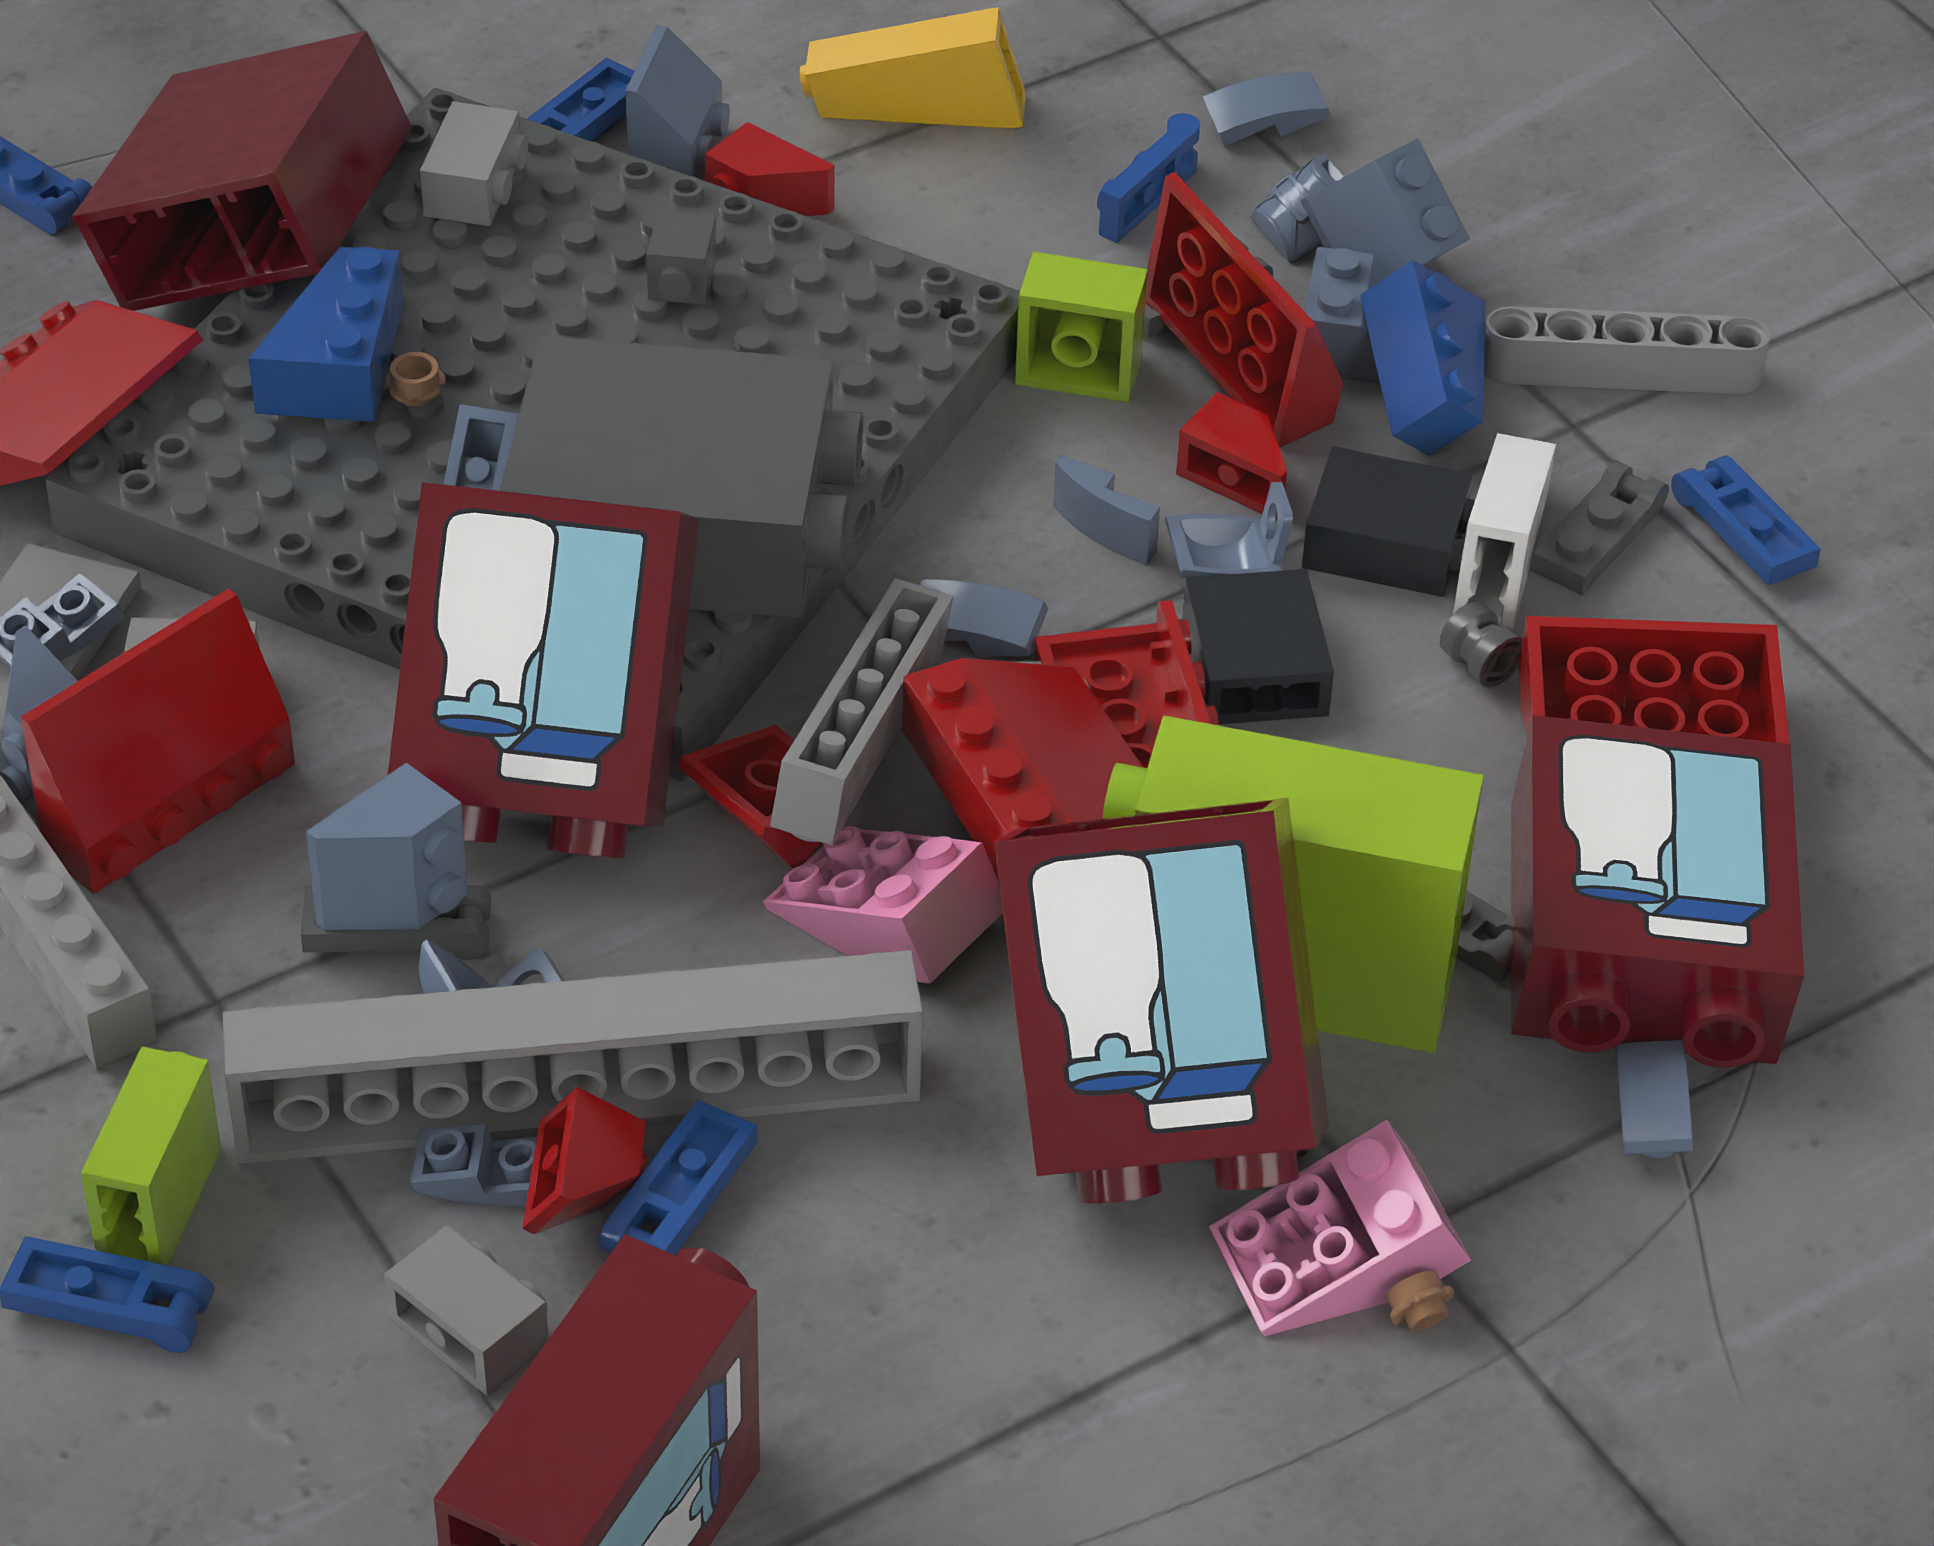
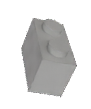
M452 101L420 169L423 216L485 226L491 225L499 205H506L509 201L512 190V176L515 169L522 170L527 158L528 139L527 136L520 135L519 111Z
M448 1225L444 1226L384 1273L389 1318L486 1396L535 1358L549 1339L547 1323L548 1306L540 1290L526 1279L517 1280L497 1264L491 1252L483 1244L476 1240L467 1241Z

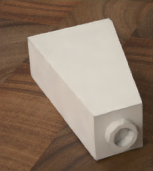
M1497 433L1467 525L1453 614L1468 603L1481 602L1495 613L1500 627L1506 626L1514 630L1532 552L1534 551L1548 495L1556 444Z

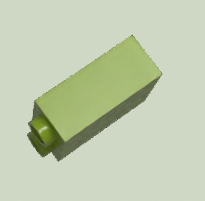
M1163 715L1148 768L1122 763L1115 764L1106 793L1102 819L1289 798L1317 1031L1436 1053L1457 959L1484 775Z

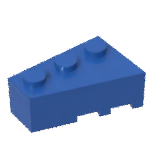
M339 247L248 358L255 414L375 422L404 306L399 250L374 249L371 247Z
M1412 260L1362 293L1360 298L1392 436L1430 456L1484 421L1485 301L1452 283L1444 274L1440 272L1435 273Z

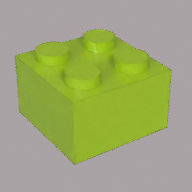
M1033 251L1019 293L1015 385L1129 403L1142 360L1148 269Z

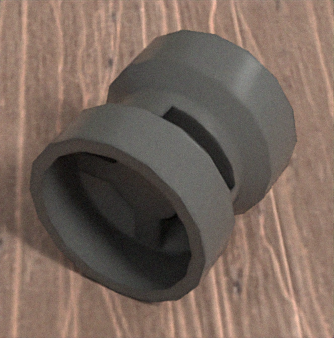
M1477 601L1466 604L1458 609L1443 627L1440 635V647L1453 660L1466 662L1468 664V672L1482 686H1497L1506 681L1518 669L1522 637L1510 627H1500L1498 625V617L1485 604Z

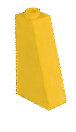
M999 7L810 41L807 63L800 66V82L806 98L813 97L820 118L1009 129L1020 128L1024 125L1026 91Z

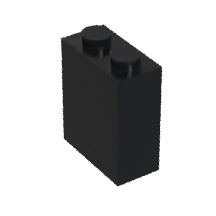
M1332 446L1306 522L1302 568L1444 597L1450 574L1459 575L1465 543V539L1461 537L1462 534L1466 535L1468 521L1475 503L1474 499H1470L1473 474Z
M1307 569L1185 578L1182 619H1187L1191 631L1192 652L1190 658L1192 662H1201L1206 688L1204 703L1205 706H1215L1219 724L1329 716L1334 670Z

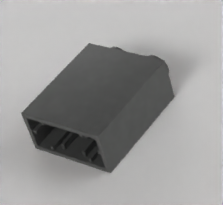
M539 335L500 491L674 510L686 513L699 519L689 609L802 619L811 568L842 570L848 534L849 498L848 495L828 494L825 491L827 484L857 486L863 445V413L833 410L832 359Z

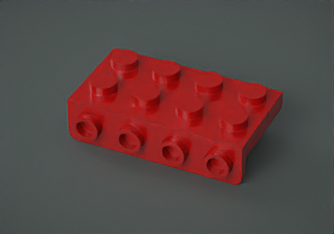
M1172 600L1158 602L1156 623L1035 637L1034 655L1036 661H1041L1043 665L1074 667L1144 768H1148L1163 715L1219 725L1215 706H1205L1204 703L1206 688L1201 662H1192L1190 658L1192 639L1187 619H1178Z

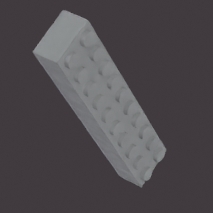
M912 950L885 953L874 952L863 955L818 959L806 958L795 961L751 965L739 964L728 967L683 971L671 970L661 973L616 977L604 976L594 979L549 983L537 982L526 985L462 989L414 995H393L390 997L347 1001H325L269 1008L257 1007L223 1012L225 1079L238 1164L417 1148L420 1130L486 1123L493 1140L537 1136L539 1120L576 1087L646 1121V1126L680 1123L697 1100L738 1117L920 1101L922 1007Z

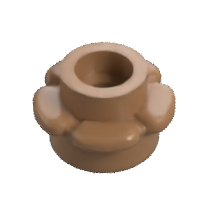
M409 352L396 357L390 365V372L385 380L386 386L390 389L391 397L411 407L424 406L440 395V388L444 387L446 382L445 375L439 369L436 359L423 352Z
M1434 1270L1419 1272L1403 1279L1386 1294V1298L1392 1308L1390 1313L1392 1323L1396 1326L1407 1323L1411 1332H1421L1439 1324L1449 1315L1445 1302H1449L1453 1298L1454 1290L1451 1286L1444 1287L1437 1272Z

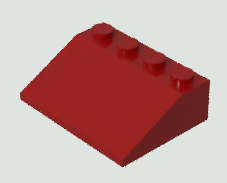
M1176 172L1166 175L1147 266L1146 303L1151 309L1160 314V319L1233 399L1268 414L1279 448L1332 424L1343 382L1317 324Z
M98 300L77 306H72L69 301H64L45 312L39 318L43 327L33 335L26 333L19 336L0 351L4 357L0 362V486L47 475L201 343L203 339L199 332L192 328Z
M229 588L20 717L41 834L69 874L92 894L97 893L115 880L125 877L147 859L167 846L179 842L186 834L218 813L228 810L235 802L269 780L276 779L286 769L295 764L290 718L239 598Z
M1526 616L1518 661L1520 708L1526 737L1532 715L1790 744L1777 625Z
M959 658L903 676L902 731L973 841L983 843L997 878L995 841L1017 828L1102 819L1106 793L1115 764L1122 763L1143 767L1074 667Z

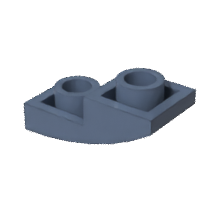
M1291 72L1258 77L1203 96L1225 147L1272 125H1275L1280 138L1330 116L1328 107L1311 72Z
M1060 455L1055 462L1053 507L1077 530L1093 541L1128 559L1148 565L1157 552L1160 506L1114 491L1115 473Z
M80 572L39 607L24 597L0 617V660L11 668L15 632L25 625L60 661L100 638L124 620L125 616L115 600Z
M923 579L920 586L954 596L945 641H967L976 657L1030 656L1035 644V637H1038L1048 611V607L1043 600L1005 588L966 581Z
M1683 1040L1620 1043L1617 1045L1624 1154H1641L1648 1158H1665L1676 1152L1693 1151L1689 1087Z
M486 1123L420 1130L410 1184L414 1192L435 1198L479 1205L525 1207L537 1136L494 1141Z

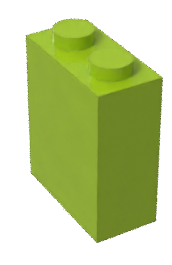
M144 1046L141 1047L81 1171L96 1251L169 1265L221 1151L208 1059L193 1057L180 1051L169 1052Z

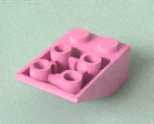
M855 826L843 827L833 845L823 843V846L803 865L789 871L784 876L783 883L763 901L766 909L846 956L912 950L917 982L928 984L932 983L1003 913L999 880L982 842L951 839L947 836L930 837L904 834L901 831L866 830Z
M1388 1120L1383 1121L1300 1171L1299 1179L1275 1186L1209 1226L1264 1336L1389 1303L1386 1298L1387 1292L1403 1279L1427 1270L1436 1271L1441 1279L1472 1261L1417 1158Z

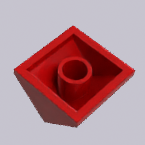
M776 724L680 756L678 767L717 806L792 869L803 865L822 844L819 841H804L795 837L790 832L770 827L781 762L794 742V739Z

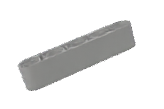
M1516 306L1500 307L1493 310L1488 315L1486 321L1484 375L1497 383L1513 385L1746 394L1757 390L1762 383L1771 333L1768 327L1761 321L1745 316Z

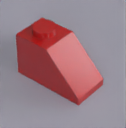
M746 122L705 154L706 182L804 216L828 215L835 209V165L749 122Z
M1216 392L1179 430L1176 475L1261 514L1264 511L1271 483L1282 482L1284 489H1286L1287 468L1268 414Z
M576 1087L539 1120L522 1229L532 1234H537L601 1209L621 1190L631 1189L643 1173L646 1165L647 1156L642 1151L646 1121L579 1087Z

